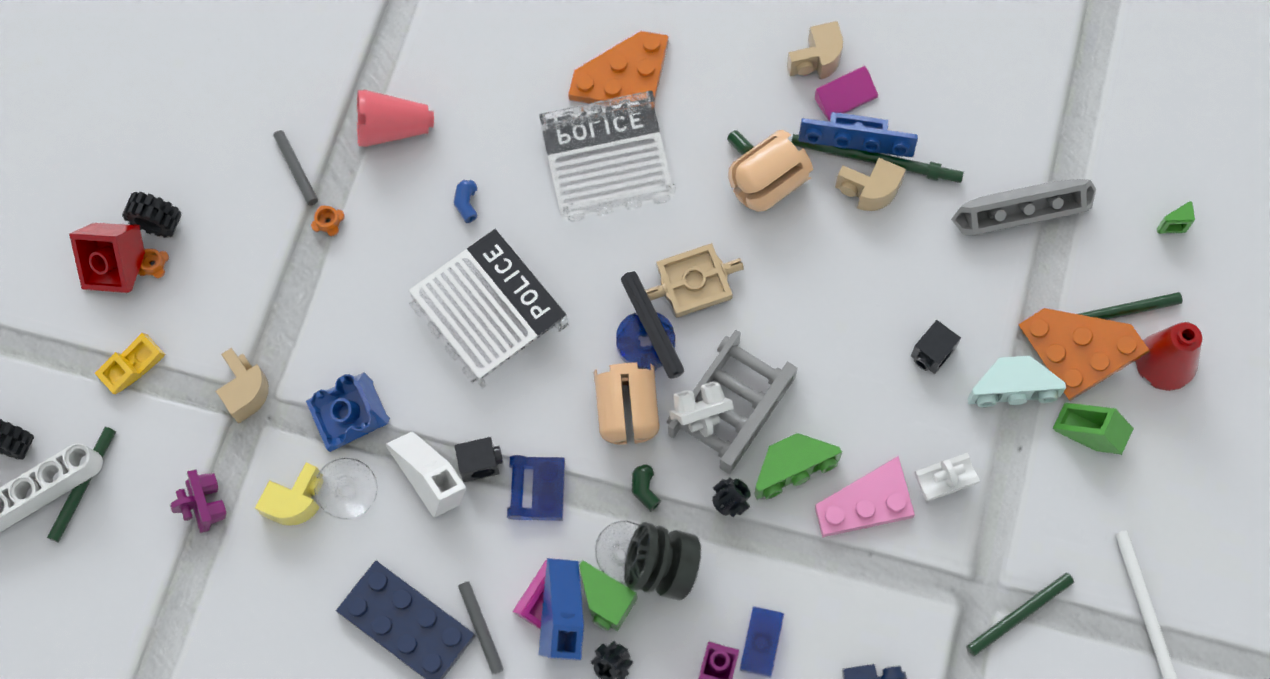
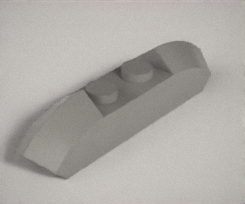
M1071 179L990 194L965 203L958 209L951 220L962 234L977 235L1087 212L1092 208L1096 188L1091 180Z

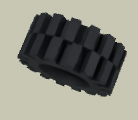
M133 192L122 213V217H124L125 221H129L130 225H139L140 230L143 229L148 234L154 233L155 236L168 238L173 236L182 213L178 211L179 209L176 206H172V203L169 201H163V198H156L153 194L149 193L146 195L144 192Z
M0 419V454L23 460L34 439V435L30 434L27 430H22L19 426H14L12 423L4 422Z

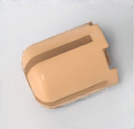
M778 130L735 160L729 168L728 178L730 186L733 188V192L738 200L749 209L757 212L766 211L811 179L809 173L813 170V166L804 148L800 151L797 150L794 144L787 139L791 134L784 130Z
M637 363L609 365V372L599 375L597 374V369H595L593 374L601 437L616 445H627L622 385H628L631 399L635 444L643 443L653 438L659 431L654 366L651 364V370L638 369Z

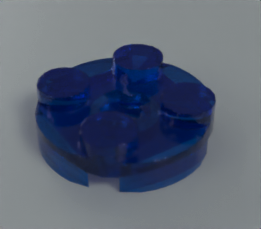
M636 312L628 315L620 323L616 332L617 352L625 363H637L638 369L651 370L652 364L655 370H657L662 364L653 346L646 345L644 347L640 345L641 341L638 338L640 336L647 337L648 335ZM656 312L675 349L676 335L671 322L664 315Z

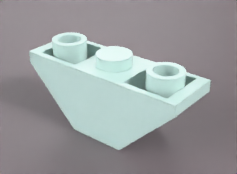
M1031 356L998 358L972 389L968 397V405L978 404V407H991L996 405V402L1020 405L1026 403L1027 400L1038 399L1040 403H1050L1061 397L1066 389V384Z

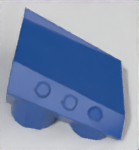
M365 372L357 376L344 374L337 379L335 387L328 390H319L313 394L312 398L306 400L324 445L329 452L387 425L390 420L375 390L374 381Z

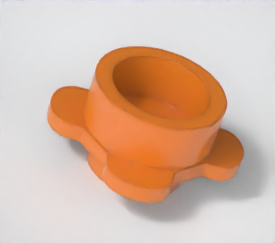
M320 206L315 212L311 227L315 232L323 231L327 232L329 236H335L339 232L338 226L340 221L344 220L345 215L342 210H335L331 206Z
M144 249L145 255L138 274L140 276L148 274L153 275L155 278H161L165 274L164 266L165 262L169 260V255L165 251L158 252L155 249Z

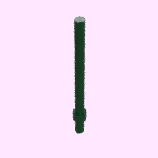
M793 134L791 140L794 146L876 164L878 159L881 158L905 168L906 171L927 175V179L936 181L940 178L961 183L964 174L963 171L941 167L942 164L931 161L927 164L882 153L800 142L798 140L799 135Z

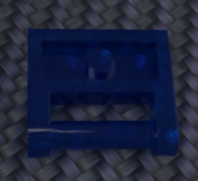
M510 456L509 467L512 468L510 507L507 508V518L511 520L563 521L565 457ZM524 469H533L532 508L523 507Z

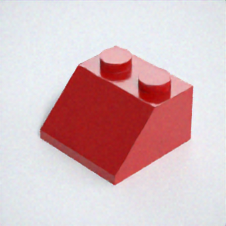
M91 223L69 234L82 290L122 293L132 291L145 255L139 225Z

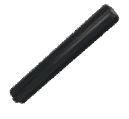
M635 271L625 273L621 277L623 287L668 378L674 379L684 373V367L638 274Z

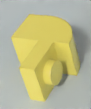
M306 462L292 489L269 480L255 509L263 517L282 525H298L308 521L320 508L311 498L319 493L323 484V474L316 466Z

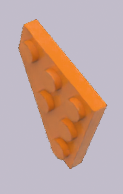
M640 31L578 67L573 73L568 93L569 100L612 108H621L652 101L654 107L668 45V35Z
M1043 308L1018 324L1047 369L1065 382L1066 389L1064 394L1069 401L1150 352L1132 324Z

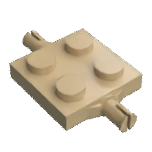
M712 243L657 261L656 267L661 277V285L647 289L646 292L651 301L665 296L671 303L676 318L731 300L733 294L727 282L728 275L744 270L743 263L740 258L723 263L716 255Z

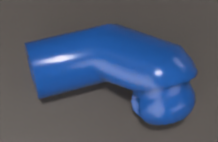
M473 180L460 181L456 187L453 200L454 206L466 223L473 222L478 217V214L470 204L471 196L475 195V191H477V184Z

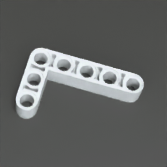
M75 443L0 487V508L5 504L4 510L0 514V532L95 476L102 468L103 460L101 455L81 443ZM87 455L86 461L80 466L81 458ZM59 471V477L53 482L54 475ZM32 488L30 496L26 498L27 491Z

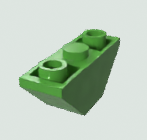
M799 433L770 445L755 486L754 495L758 500L764 496L766 499H771L779 495L783 491L782 488L792 483L794 486L801 485L811 478V474L819 470L822 473H826L838 466L837 462L840 461L842 455L840 447Z

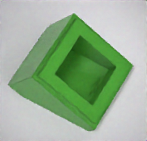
M1189 201L1166 215L1157 227V233H1186L1195 221L1193 202Z

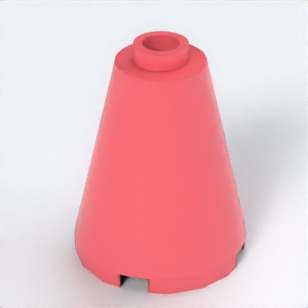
M365 89L357 91V140L359 147H368L428 134L429 128H434V111H429L426 104Z

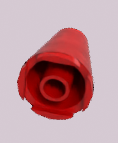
M1181 322L1145 338L1143 341L1150 352L1135 361L1138 373L1157 389L1170 391L1184 387L1197 373L1203 340L1200 329L1192 323Z

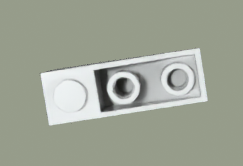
M413 431L386 443L387 449L434 518L461 504L466 486L451 464Z

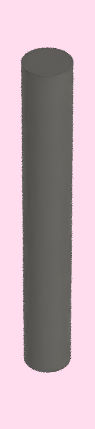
M279 130L275 132L273 137L307 204H316L318 198L284 131Z
M470 581L458 585L459 591L491 673L497 674L504 670Z

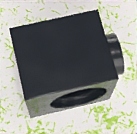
M936 320L916 343L911 357L914 358V362L918 367L925 371L930 370L936 374L955 351L961 337Z
M491 437L454 445L459 472L463 482L500 474L498 464H503L500 445L494 446Z

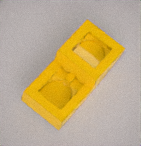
M141 333L122 354L115 352L95 372V375L112 394L116 395L141 378L166 354L149 335Z

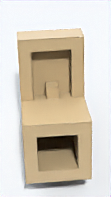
M838 21L810 27L808 37L810 48L788 52L787 69L789 76H804L817 70L821 80L835 72L840 63L843 47V37Z
M879 158L869 177L842 165L837 176L835 188L840 189L847 196L858 197L857 209L864 211L880 210L889 205L895 198L903 182L906 169Z
M230 348L221 355L236 378L216 390V393L239 424L263 406L268 396L269 385L265 374L258 364L252 367L243 353L237 356L234 350Z

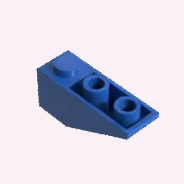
M547 558L538 655L548 658L581 660L584 622L579 561Z

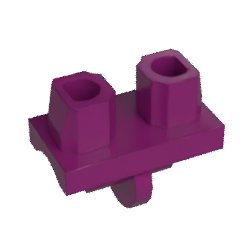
M197 469L187 471L188 479L185 481L189 496L186 495L185 489L177 490V500L170 504L172 513H182L184 521L193 518L191 512L193 509L200 533L210 530L211 524L225 519L227 514L222 500L207 503L205 495L218 492L215 473L198 475Z

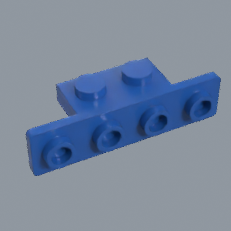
M831 112L830 122L802 118L798 140L810 144L863 150L900 157H913L918 135L888 130L889 120Z

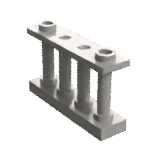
M737 330L734 331L731 337L725 336L717 349L719 352L718 356L692 391L695 402L702 401L703 397L700 387L715 380L752 403L754 411L749 418L746 416L742 418L731 410L717 414L720 419L736 428L735 432L738 434L732 442L728 440L724 442L713 434L704 437L699 430L691 432L688 424L681 425L678 420L672 421L670 416L667 420V424H669L668 436L674 439L681 428L719 452L718 456L721 457L720 469L728 474H731L796 378L798 367L788 361L782 370L778 367L774 369L738 347L741 332ZM732 356L769 379L768 383L771 386L767 392L763 393L761 391L757 393L722 371L728 359Z

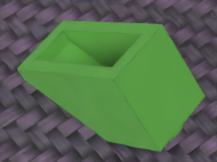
M1064 403L1053 426L1056 432L1095 451L1122 455L1134 429L1116 408Z
M582 560L579 568L590 614L594 617L592 622L606 631H609L610 627L618 631L638 599L637 592Z

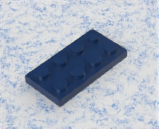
M377 560L374 561L336 609L337 613L424 679H444L476 636L472 631Z

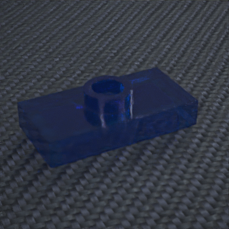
M753 606L739 671L771 678L784 613Z

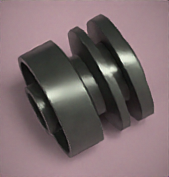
M641 523L634 531L626 553L624 564L626 586L634 590L642 589L647 593L653 592L656 589L660 596L675 600L685 599L690 593L699 571L701 559L699 537L695 534L679 530L668 533V529L659 525L656 527L652 523Z

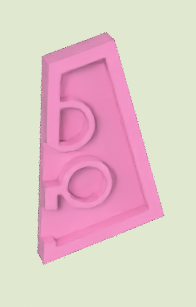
M899 456L815 505L822 538L911 519L915 516Z

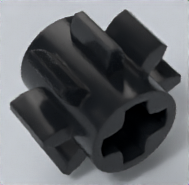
M729 477L727 480L722 479L713 487L716 494L713 496L712 502L716 510L722 515L728 516L730 514L731 517H734L738 514L740 516L750 508L746 501L750 498L751 493L748 486L742 480H732Z
M613 641L608 647L602 643L594 651L597 656L591 660V664L594 665V672L600 679H625L630 674L628 669L632 666L633 661L630 660L628 649Z

